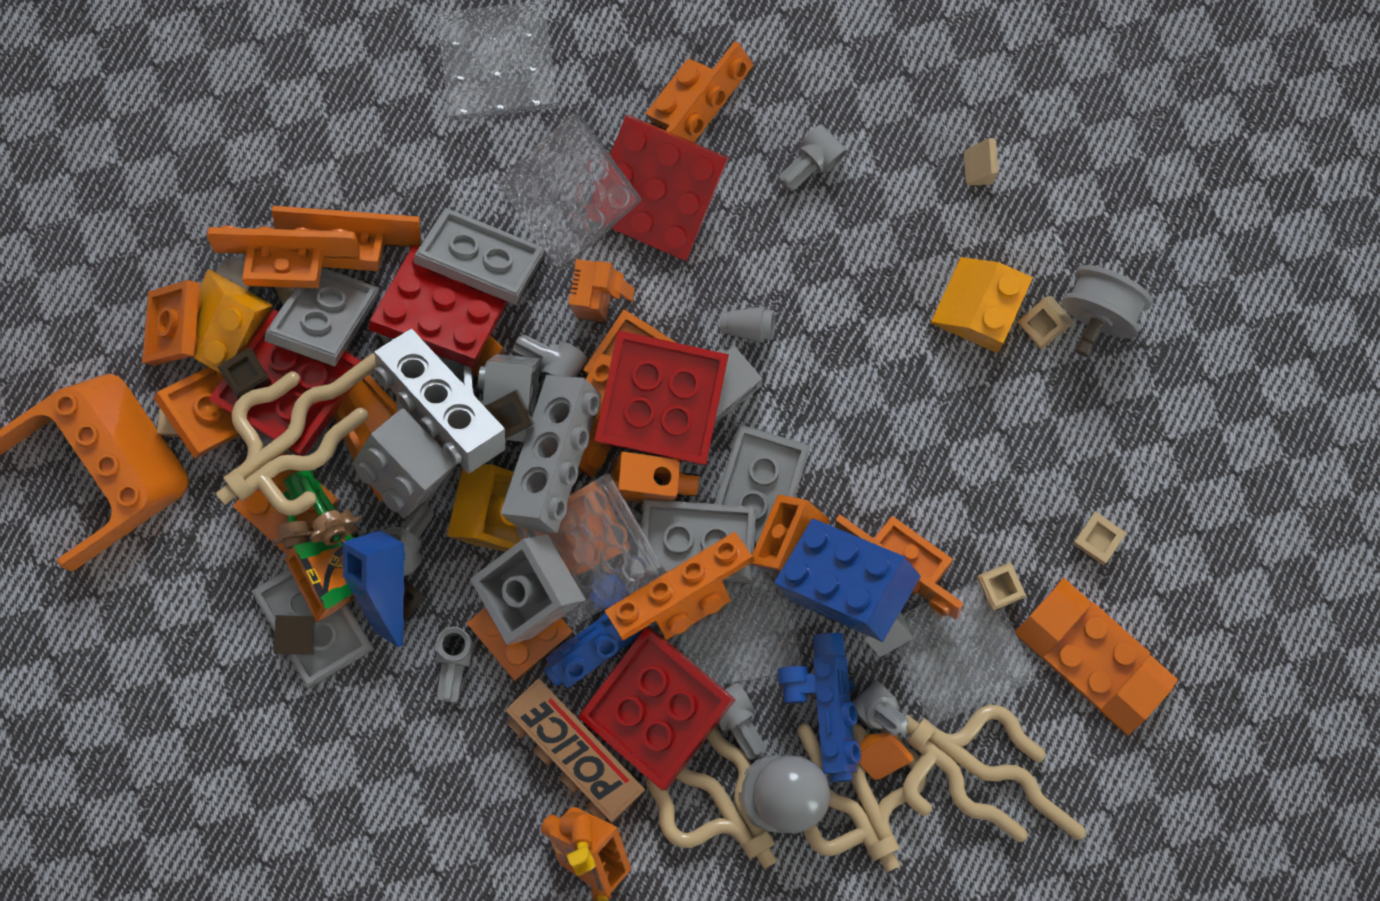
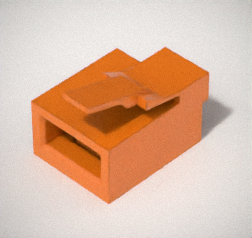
M576 259L575 276H573L574 281L572 280L573 285H571L572 289L570 290L571 294L568 305L577 319L606 323L611 296L614 299H620V296H622L629 302H633L635 288L623 280L624 274L617 271L612 263Z

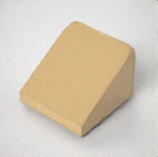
M994 138L986 139L965 150L964 166L967 185H989L995 182L999 171L997 145Z
M1047 296L1025 314L1018 323L1042 350L1073 325L1074 321L1052 296Z
M1011 562L977 576L992 611L1027 597Z

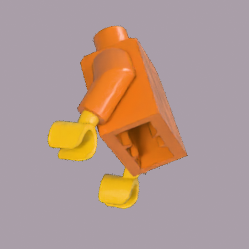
M577 807L569 808L561 818L551 814L543 821L541 833L550 839L558 862L591 886L593 901H608L611 898V892L631 870L618 828Z

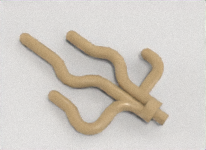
M374 353L370 354L333 383L313 387L304 392L294 404L288 429L264 448L258 433L247 420V413L251 407L257 404L273 402L298 385L300 382L299 374L289 372L271 386L253 389L242 395L235 402L232 410V423L237 433L246 443L248 455L238 468H235L223 477L228 484L216 492L224 505L237 496L243 502L258 489H260L278 512L288 516L299 515L316 503V495L309 491L303 493L295 500H288L272 481V478L284 470L309 471L324 465L333 456L339 441L368 419L367 410L357 408L334 425L324 435L315 453L308 456L279 455L294 445L302 436L308 410L313 404L337 398L374 371L376 368Z
M856 722L853 725L854 740L860 744L868 733L860 723ZM807 723L800 724L797 728V733L811 762L815 763L823 772L821 746L811 726ZM884 728L880 729L881 733L888 732ZM899 734L895 735L897 739L905 746V748L914 757L912 762L907 764L909 768L912 770L917 761L920 759V756L914 750L906 746L901 740ZM858 763L856 764L857 773H852V785L864 810L856 801L837 794L831 789L828 805L833 809L848 814L853 820L856 829L831 841L825 840L816 825L803 832L812 849L825 856L838 855L864 843L872 861L880 859L887 873L900 866L894 854V851L900 849L891 831L889 818L896 807L906 802L903 787L889 793L878 804L866 780L865 769ZM927 776L918 787L919 794L926 785Z
M1000 705L981 707L970 717L959 732L953 734L940 731L924 717L917 722L908 714L905 715L909 720L906 726L908 737L905 742L922 754L903 784L905 800L917 813L927 816L932 811L931 804L919 794L918 787L935 764L947 775L952 800L962 813L971 818L992 822L1017 842H1024L1027 839L1028 833L1026 829L1003 811L992 805L975 803L967 796L964 778L960 767L956 764L957 762L971 774L984 781L1014 780L1022 786L1028 801L1040 813L1074 839L1081 840L1085 837L1086 829L1042 794L1036 779L1027 770L1017 765L987 766L962 748V746L967 745L976 737L987 721L997 720L1004 726L1010 741L1032 760L1042 762L1046 757L1044 749L1024 734L1017 717L1010 710Z
M716 725L707 739L719 755L730 760L737 767L738 779L734 795L736 807L723 786L715 778L705 773L691 771L685 766L676 779L688 786L707 791L724 818L707 822L689 833L680 831L675 824V810L670 794L667 790L662 791L647 778L646 786L659 807L660 828L667 840L680 848H692L701 845L716 835L729 834L739 842L749 860L757 857L765 870L777 862L770 850L775 845V842L768 831L750 823L742 812L738 798L739 792H742V783L746 776L744 773L751 765V762L740 748L729 743L724 738Z

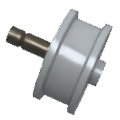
M1094 265L1079 266L1075 272L1077 283L1072 293L1064 295L1061 303L1069 314L1087 325L1081 337L1082 340L1079 341L1075 352L1080 356L1089 357L1100 332L1120 338L1136 337L1140 330L1137 321L1142 311L1150 309L1153 299L1143 287L1117 272Z

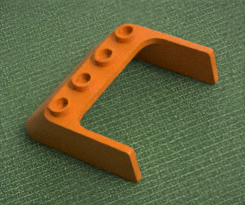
M105 374L57 390L0 429V455H2L53 420L112 507L110 520L103 528L56 560L60 567L70 572L88 562L182 497L189 487V476L163 436L157 434L156 426L127 384L119 376L113 374Z

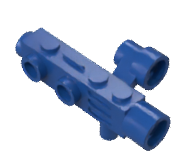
M616 571L603 580L604 585L590 594L603 613L607 608L632 594ZM604 613L600 619L571 640L564 642L556 651L547 656L546 660L549 665L544 668V671L556 687L563 683L568 689L629 643L635 642L645 628L622 640L610 619ZM653 622L646 627H653L656 624V622Z
M843 633L817 634L813 636L814 673L808 674L807 666L778 668V685L783 687L784 704L807 702V695H816L823 773L829 774V782L852 781V773H857L856 764L860 762L861 750L858 742L854 740L853 725L857 722V709L850 700V693L853 692L855 684L848 677Z

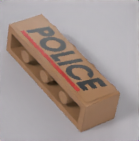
M539 678L505 710L511 716L506 723L518 736L523 739L528 734L538 744L533 749L536 755L548 767L555 762L564 772L559 779L574 794L581 790L591 800L586 807L594 816L602 820L607 817L614 823L646 791Z

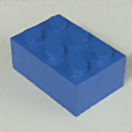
M812 518L774 583L793 603L883 642L921 576L905 556Z

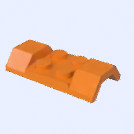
M1064 577L1013 633L1126 736H1129L1150 716L1178 681L1174 675L1150 655L1151 653L1098 605L1087 599Z

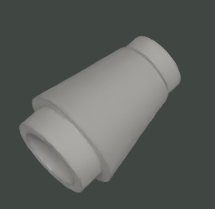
M762 306L722 312L720 319L721 334H728L764 343L765 339L773 340L775 334V311L766 310V307Z

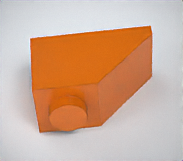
M778 494L752 556L755 561L751 564L781 571L812 518L825 524H829L830 519L808 500Z

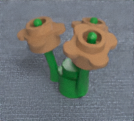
M311 470L299 471L283 481L287 490L283 495L288 500H295L307 491L313 492L317 498L313 506L319 517L312 524L314 530L309 531L308 521H296L295 515H287L288 523L277 526L279 538L272 539L273 544L284 543L285 549H292L294 545L306 543L310 537L313 543L321 541L325 545H335L341 542L347 534L353 536L359 530L355 523L361 519L360 516L355 518L349 509L340 514L324 493L319 481L315 480Z

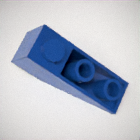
M378 530L343 542V578L374 632L395 646L401 647L403 646L404 543Z

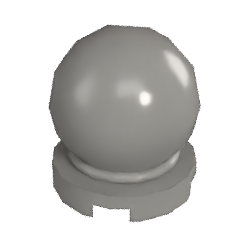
M769 755L757 759L746 769L744 773L746 776L742 783V792H739L738 798L743 814L752 825L768 832L797 834L813 828L827 813L831 797L827 776L815 763L808 759L793 755Z

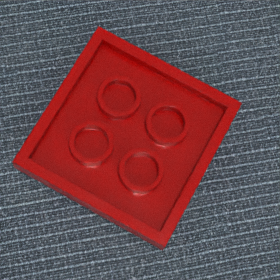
M629 114L625 115L586 218L686 261L690 256L729 158Z
M413 245L369 322V330L395 339L412 328L436 355L474 368L508 301L415 264L414 258L419 247Z
M273 309L245 348L250 347L271 379L270 382L260 388L271 386L289 372H296L300 376L298 385L273 402L257 404L251 407L247 413V420L251 426L272 441L288 429L294 404L304 392L313 387L333 383L361 362L358 358L344 351L336 366H332L266 342V331L279 313L275 309ZM224 378L209 397L213 405L232 416L233 407L238 399ZM352 388L335 399L313 404L308 410L302 436L287 450L295 455L305 456Z
M618 330L594 443L705 466L729 354Z
M646 627L578 717L663 791L671 786L736 699L654 629Z

